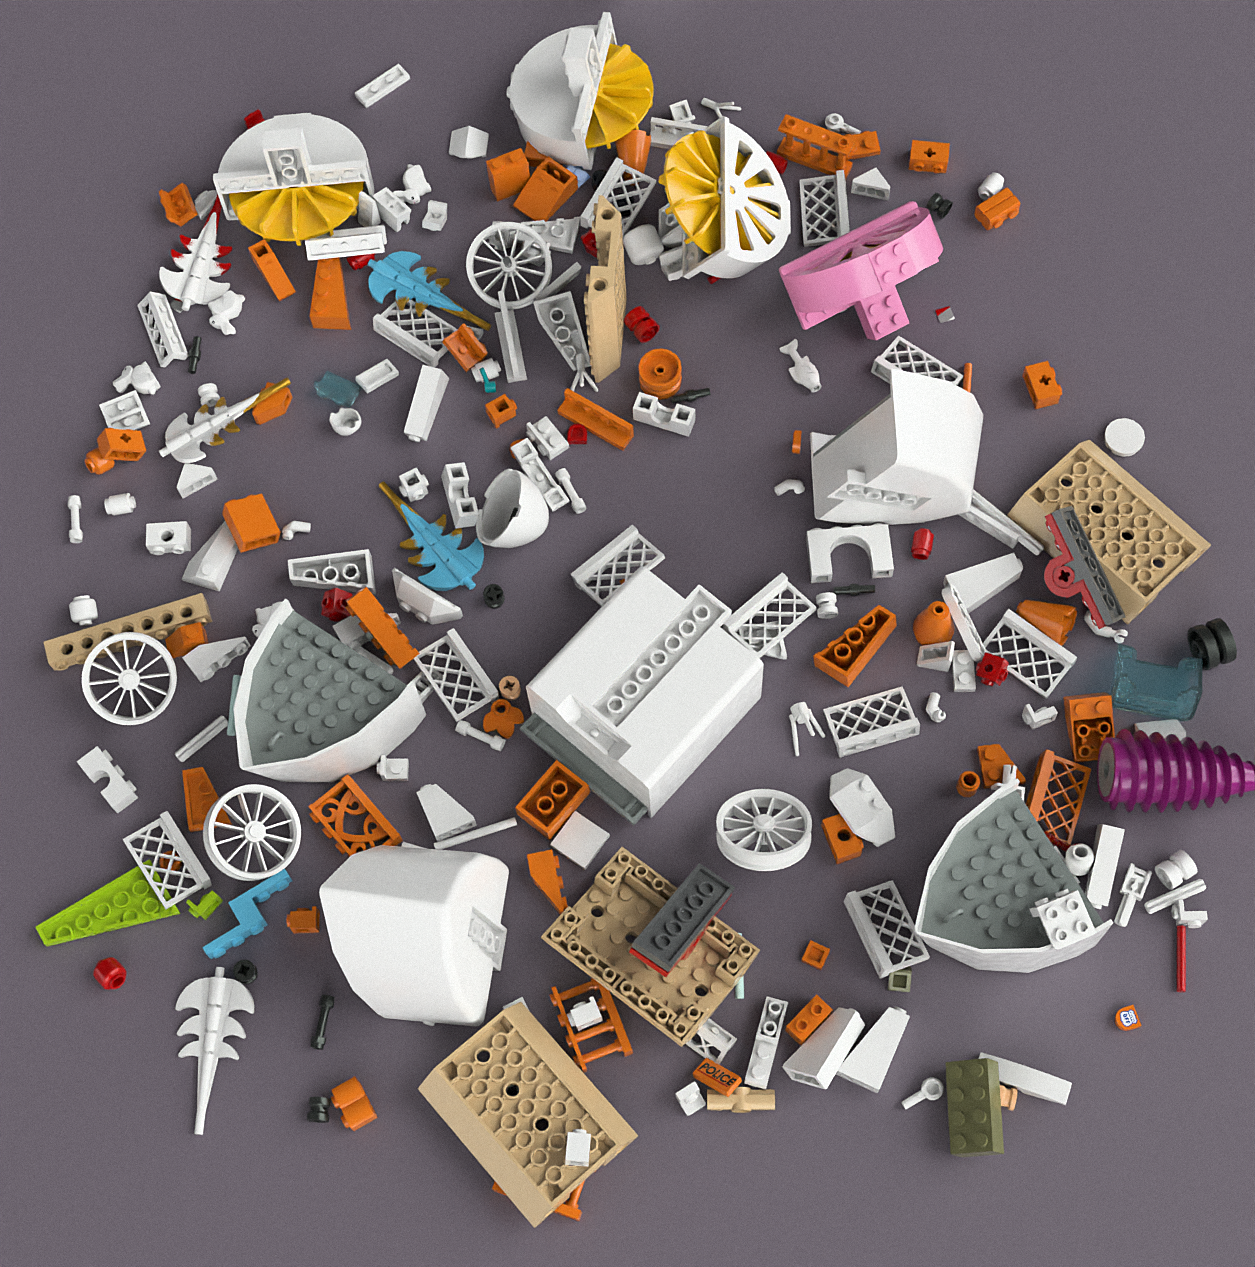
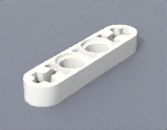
M948 586L942 589L943 599L972 659L975 662H979L983 659L986 649L955 586Z

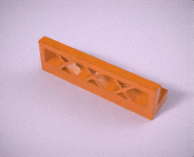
M567 388L564 391L565 400L557 410L558 414L575 424H582L587 431L624 451L634 437L633 425Z

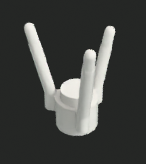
M805 702L796 703L790 708L792 714L789 715L792 726L795 756H799L796 721L799 724L805 723L811 736H814L815 733L809 722L810 719L821 737H825L811 709H808Z

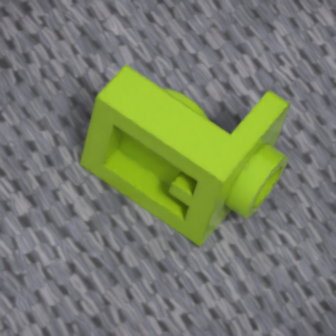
M213 890L201 898L198 906L189 899L186 901L190 907L188 911L194 917L198 918L201 916L204 920L223 902Z

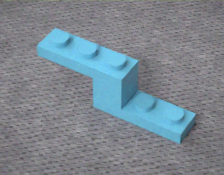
M285 868L228 902L240 925L202 947L210 959L223 956L227 949L232 946L237 947L245 942V938L250 935H257L264 930V927L268 924L256 903L266 901L270 898V894L277 890L282 891L289 886L292 879Z

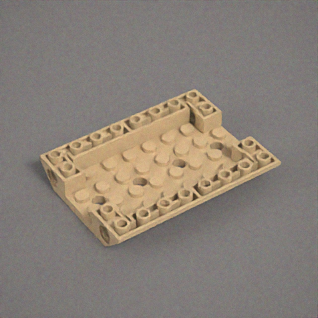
M599 195L598 203H594L593 214L595 220L592 221V233H595L596 249H598L597 259L599 261L598 266H591L590 274H586V286H589L588 292L584 293L591 375L595 376L596 383H599L620 367L627 301L621 213L603 195Z
M1091 440L1081 442L1029 488L1007 514L1008 518L1044 546V550L1051 557L1055 558L1061 555L1062 552L1055 546V537L1047 529L1044 516L1058 509L1073 506L1126 616L1122 620L1127 625L1156 599L1158 593L1181 571L1184 572L1211 546L1210 543ZM1067 479L1072 485L1069 487L1063 486L1061 481ZM1098 506L1102 509V512L1094 513L1091 507ZM1129 533L1133 539L1125 540L1122 534ZM1160 560L1164 566L1158 568L1154 566L1153 561Z
M621 847L596 875L594 884L572 908L568 906L541 936V939L682 1047L695 1036L744 976L760 952V949L715 916L693 952L685 961L680 960L667 977H664L629 953L633 943L627 942L625 937L633 935L637 938L678 888L625 848ZM594 909H599L602 911L603 915L601 917H595L592 915L591 911ZM703 988L707 995L703 997L698 996L695 993V989Z
M522 1002L500 1012L438 1064L418 1088L420 1093L534 1228L569 1198V1194L601 1165L605 1166L638 1137L636 1132ZM485 1051L489 1053L490 1058L487 1062H480L477 1059V1055ZM508 1086H517L519 1093L516 1096H509L506 1093ZM540 1119L546 1120L549 1124L548 1128L544 1131H539L535 1126L536 1122ZM574 1129L586 1130L587 1134H591L588 1167L565 1165L568 1132H573Z

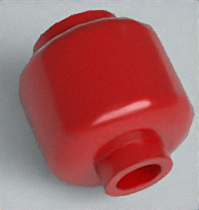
M108 957L98 961L93 976L104 989L112 990L118 989L124 984L127 971L117 959Z

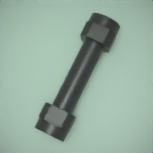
M322 995L319 1006L321 1011L315 1036H312L310 1041V1047L313 1049L323 1050L326 1043L324 1034L329 1011L334 1008L335 997Z

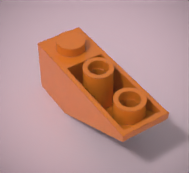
M265 239L248 247L253 262L279 301L296 293Z
M552 849L527 854L532 881L561 915L568 906L566 896L561 897L560 889H564L562 876H557L556 869L560 868L558 855L554 856Z

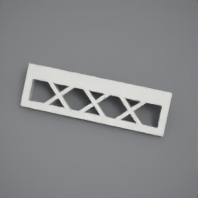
M652 117L650 121L651 146L671 149L682 137L693 134V131L704 130L708 126Z
M149 292L137 306L160 367H166L173 359L185 360L189 355L166 295ZM148 303H149V311H148V313H147V310H146L145 307H146V306L148 305ZM153 317H154V319H155L154 329H153V326H152ZM159 332L161 335L160 344L158 342ZM166 348L168 355L164 358V351Z
M972 503L968 512L958 514L1012 549L1018 543L1019 534L989 517Z
M709 1018L697 1032L701 1037L702 1043H696L691 1039L686 1044L704 1058H708L720 1065L727 1052L737 1041V1038ZM710 1046H714L721 1051L718 1058L710 1053Z

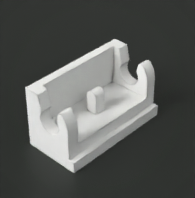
M387 187L372 196L376 201L380 218L396 232L400 231L403 221L405 224L409 223L411 209Z

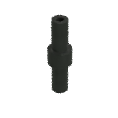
M198 336L194 337L192 349L189 351L188 358L190 363L188 372L190 374L196 373L197 363L201 357V338Z
M709 387L696 391L691 389L683 394L671 396L672 404L683 401L692 402L696 401V398L711 395Z
M850 584V586L834 587L833 590L836 595L850 594V596H859V594L875 593V585L859 586L858 584Z

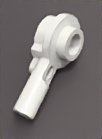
M830 114L825 119V125L830 131H842L852 135L860 134L861 132L844 123L842 116L839 114Z
M934 1077L925 1079L920 1091L901 1102L906 1110L925 1098L929 1100L939 1099L943 1094V1084Z

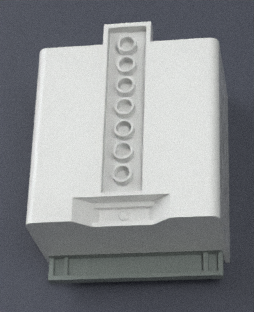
M640 566L526 686L532 715L520 727V730L551 757L558 760L586 782L590 790L634 826L647 811L649 817L652 818L761 698L764 664L756 655L721 628L724 622L732 615V610L701 585H698L684 599L647 568Z

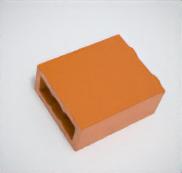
M521 148L486 161L490 188L497 202L521 193L530 179L529 164Z
M262 493L248 495L238 500L232 499L224 503L222 515L240 553L278 543L281 532Z

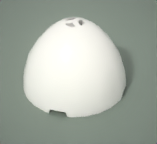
M506 469L492 481L484 494L487 499L483 509L478 510L479 516L476 521L477 537L481 543L492 547L514 548L523 546L536 540L546 530L549 522L548 507L537 485L526 475L512 469ZM515 507L519 508L516 513V516L512 517L511 521L509 522L513 509Z

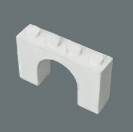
M875 523L871 526L853 525L848 528L835 526L831 529L813 528L807 531L806 544L811 583L831 582L832 565L830 554L837 546L845 543L859 545L867 552L872 579L892 577L894 566L888 524Z

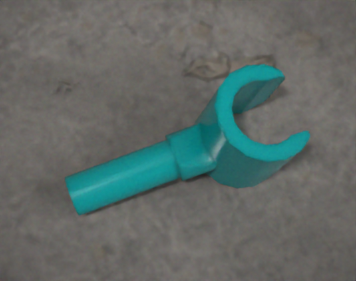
M480 368V373L484 379L485 392H496L495 381H489L484 368Z

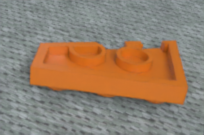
M204 767L182 770L188 829L190 832L203 830L208 811L215 801L219 799ZM221 808L215 822L232 825L227 813Z

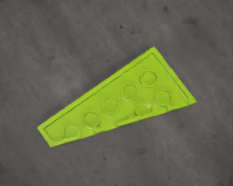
M149 859L143 862V865L153 866V863ZM137 866L37 925L35 928L44 945L48 947L181 913L176 904L165 910L140 867ZM155 871L152 878L153 881L163 883L160 875ZM165 888L163 894L166 902L172 899L167 888Z

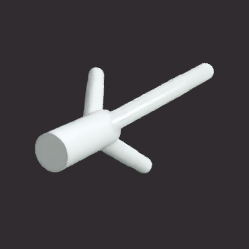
M703 98L701 102L702 105L714 109L719 118L722 117L719 109L741 110V107L733 106L734 102L717 103L707 98Z
M577 354V374L570 390L574 391L578 380H580V386L583 387L585 376L594 391L598 392V388L585 371L584 355Z

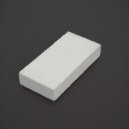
M385 359L356 376V382L368 394L397 377L399 371L388 359Z

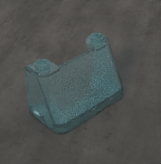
M1118 644L1110 691L1112 707L1161 718L1177 719L1178 721L1193 719L1202 696V659L1186 657L1180 660L1178 667L1136 660L1137 651L1135 648Z

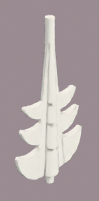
M216 967L215 977L198 979L189 984L180 994L175 1008L177 1011L186 1008H196L199 1010V1015L187 1019L177 1032L178 1036L186 1034H196L199 1036V1041L187 1044L178 1054L181 1058L187 1056L198 1057L197 1114L194 1134L203 1135L206 1108L218 1058L239 1059L236 1050L223 1042V1038L229 1035H236L243 1039L246 1038L242 1025L229 1017V1013L234 1010H245L251 1014L254 1013V1001L250 991L236 980L223 978L225 969L223 967Z

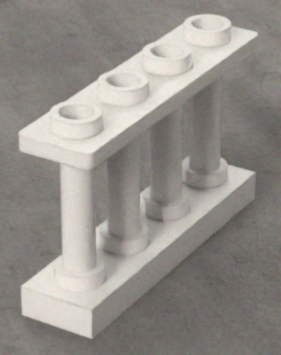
M384 225L333 230L334 235L331 237L325 233L310 240H305L308 260L385 252L384 244H387Z

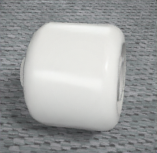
M651 224L638 226L627 232L623 237V245L634 265H649L655 262L659 254L664 251L660 237L655 227Z

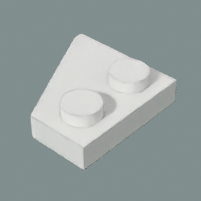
M779 620L767 622L766 624L779 625ZM741 628L738 630L740 637H749V629ZM752 629L751 637H764V629ZM766 629V637L775 638L778 635V629ZM783 639L764 655L783 660L787 659ZM751 642V647L756 652H759L764 647V642Z

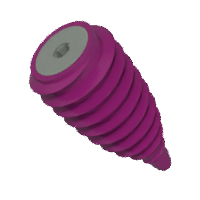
M1122 729L1115 738L1106 737L1102 742L1097 765V783L1101 799L1104 802H1108L1111 810H1115L1118 803H1123L1126 811L1131 812L1135 804L1139 803L1141 810L1146 813L1150 809L1151 804L1155 803L1158 812L1162 813L1167 804L1171 803L1174 811L1179 812L1183 803L1187 802L1189 808L1194 811L1200 800H1204L1206 807L1211 808L1215 798L1220 797L1222 802L1226 804L1231 795L1238 794L1241 798L1245 792L1255 791V765L1251 761H1242L1237 753L1228 755L1226 750L1220 745L1212 749L1205 740L1199 741L1196 744L1192 738L1184 737L1180 741L1174 734H1169L1164 739L1159 732H1153L1148 737L1142 730L1136 731L1132 736L1129 730Z

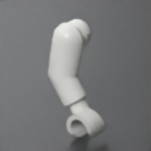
M1090 610L1086 612L1084 620L1096 635L1108 638L1114 637L1117 643L1124 642V638L1118 635L1126 637L1128 634L1126 630L1120 629L1116 631L1107 626L1098 629L1091 620L1092 614Z

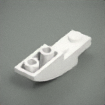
M766 997L744 1084L766 1089L788 1002Z

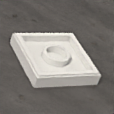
M574 811L550 846L586 870L610 837V834Z

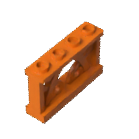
M348 774L338 784L308 806L311 811L309 816L316 824L320 822L324 826L322 829L323 833L328 839L332 837L337 842L335 847L342 855L346 852L350 857L356 854L358 848H362L363 851L366 850L365 843H370L371 848L375 847L374 842L386 837L390 839L382 844L385 846H397L403 841L396 829ZM346 788L348 789L340 802L334 799ZM353 803H358L359 807L357 810H351L347 808L348 804L352 807ZM326 804H335L338 806V809H327L332 812V815L325 817L322 814L323 807ZM345 812L351 815L369 813L363 825L365 835L344 833L343 821ZM335 822V831L329 825L330 823ZM375 823L377 827L375 829H371L372 834H369V824ZM343 841L353 843L351 848L349 849Z

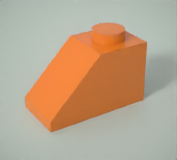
M201 622L179 627L165 639L167 650L172 658L184 656L197 646L208 644L206 630Z

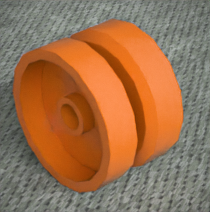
M660 348L647 352L641 358L638 368L642 391L645 394L658 397V400L668 399L675 395L682 383V367L678 356L670 350Z

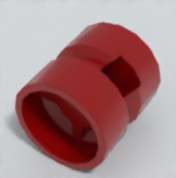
M643 306L635 307L624 318V324L630 331L634 332L633 334L641 343L650 341L660 329V326L650 317Z

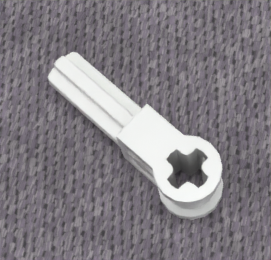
M1133 863L1129 865L1119 892L1124 896L1114 920L1115 924L1122 927L1127 926L1136 900L1141 901L1152 871L1139 869Z

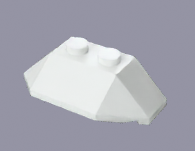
M394 567L392 573L399 607L408 613L411 611L416 614L417 619L424 623L427 621L432 625L462 618L461 608Z
M847 768L830 777L829 798L854 834L873 842L877 847L895 838L892 809L868 775Z

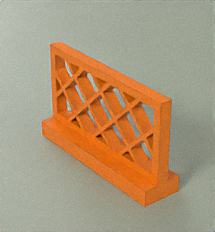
M1046 749L1039 755L1026 806L1036 821L1044 819L1049 829L1047 833L1051 832L1052 835L1057 836L1055 830L1063 826L1067 832L1065 842L1071 845L1091 768L1056 756L1053 751ZM1054 762L1060 763L1065 772L1056 775L1053 769ZM1074 770L1084 772L1083 780L1077 783L1071 772ZM1067 774L1072 785L1064 789L1059 777ZM1054 780L1060 791L1051 795L1047 786L1049 782ZM1071 788H1074L1078 794L1077 800L1071 802L1066 793ZM1062 794L1067 805L1058 808L1053 797ZM1049 799L1054 811L1046 814L1042 808V803ZM1069 807L1073 816L1071 820L1066 822L1061 810ZM1056 813L1062 824L1053 828L1048 816Z

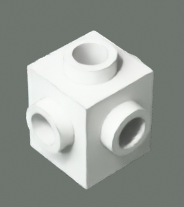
M493 221L492 225L502 223V221ZM516 231L501 232L505 248L513 247ZM499 233L488 238L489 244L495 245L494 249L504 251Z
M417 467L399 476L401 482L399 489L403 497L407 496L410 502L420 500L428 494L426 486L429 483L425 475L419 473Z

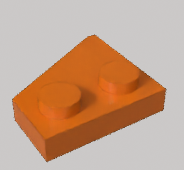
M1000 744L977 747L984 789L991 788L996 783H1002L1003 765H1011L1012 767L1015 765ZM1017 768L1016 779L1018 778L1020 781L1019 785L1025 784L1026 779Z

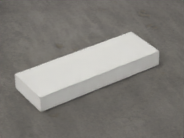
M398 63L356 91L355 96L365 108H368L408 81L410 76Z
M579 263L573 264L535 297L534 302L554 296L578 276L581 270Z

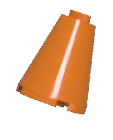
M632 130L614 141L618 158L623 160L624 165L644 174L652 141L651 135L647 136L646 132L642 130ZM624 171V181L633 179L631 174Z
M1027 599L1024 602H1020L1016 609L1018 616L1061 646L1067 641L1068 636L1065 635L1069 630L1072 631L1077 616L1076 607Z
M935 601L931 603L915 618L913 631L916 640L924 646L949 642L952 639L954 623L949 608L944 602Z

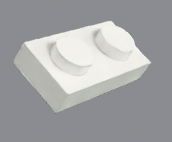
M953 650L954 692H975L974 660L968 650Z

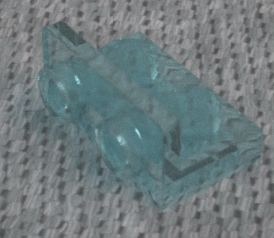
M329 371L325 373L320 382L315 381L314 383L318 396L324 399L329 398L337 405L351 408L362 390L360 385Z

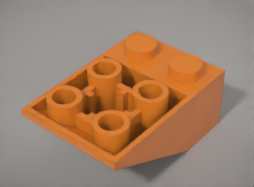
M548 156L536 168L513 204V207L533 221L544 220L547 222L578 190L577 176Z
M1106 692L1063 697L1065 719L1074 762L1098 760L1104 739L1106 737L1115 738L1111 695Z

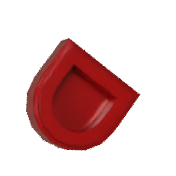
M582 424L570 426L567 432V442L569 444H587V429Z

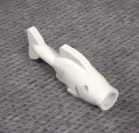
M794 339L788 345L781 347L780 352L790 354L795 362V366L789 368L794 381L804 385L812 393L817 392L821 388L818 370L809 361L808 356L800 357L796 351L798 341Z

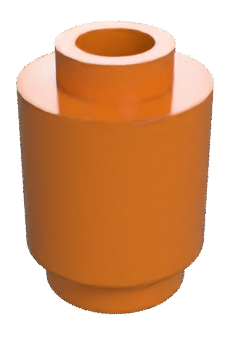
M972 771L963 772L956 784L957 792L963 797L974 796L980 785L979 776Z

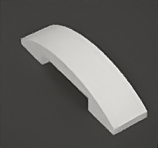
M528 438L511 447L525 475L537 485L552 512L570 502L560 485L556 484L538 457V452Z

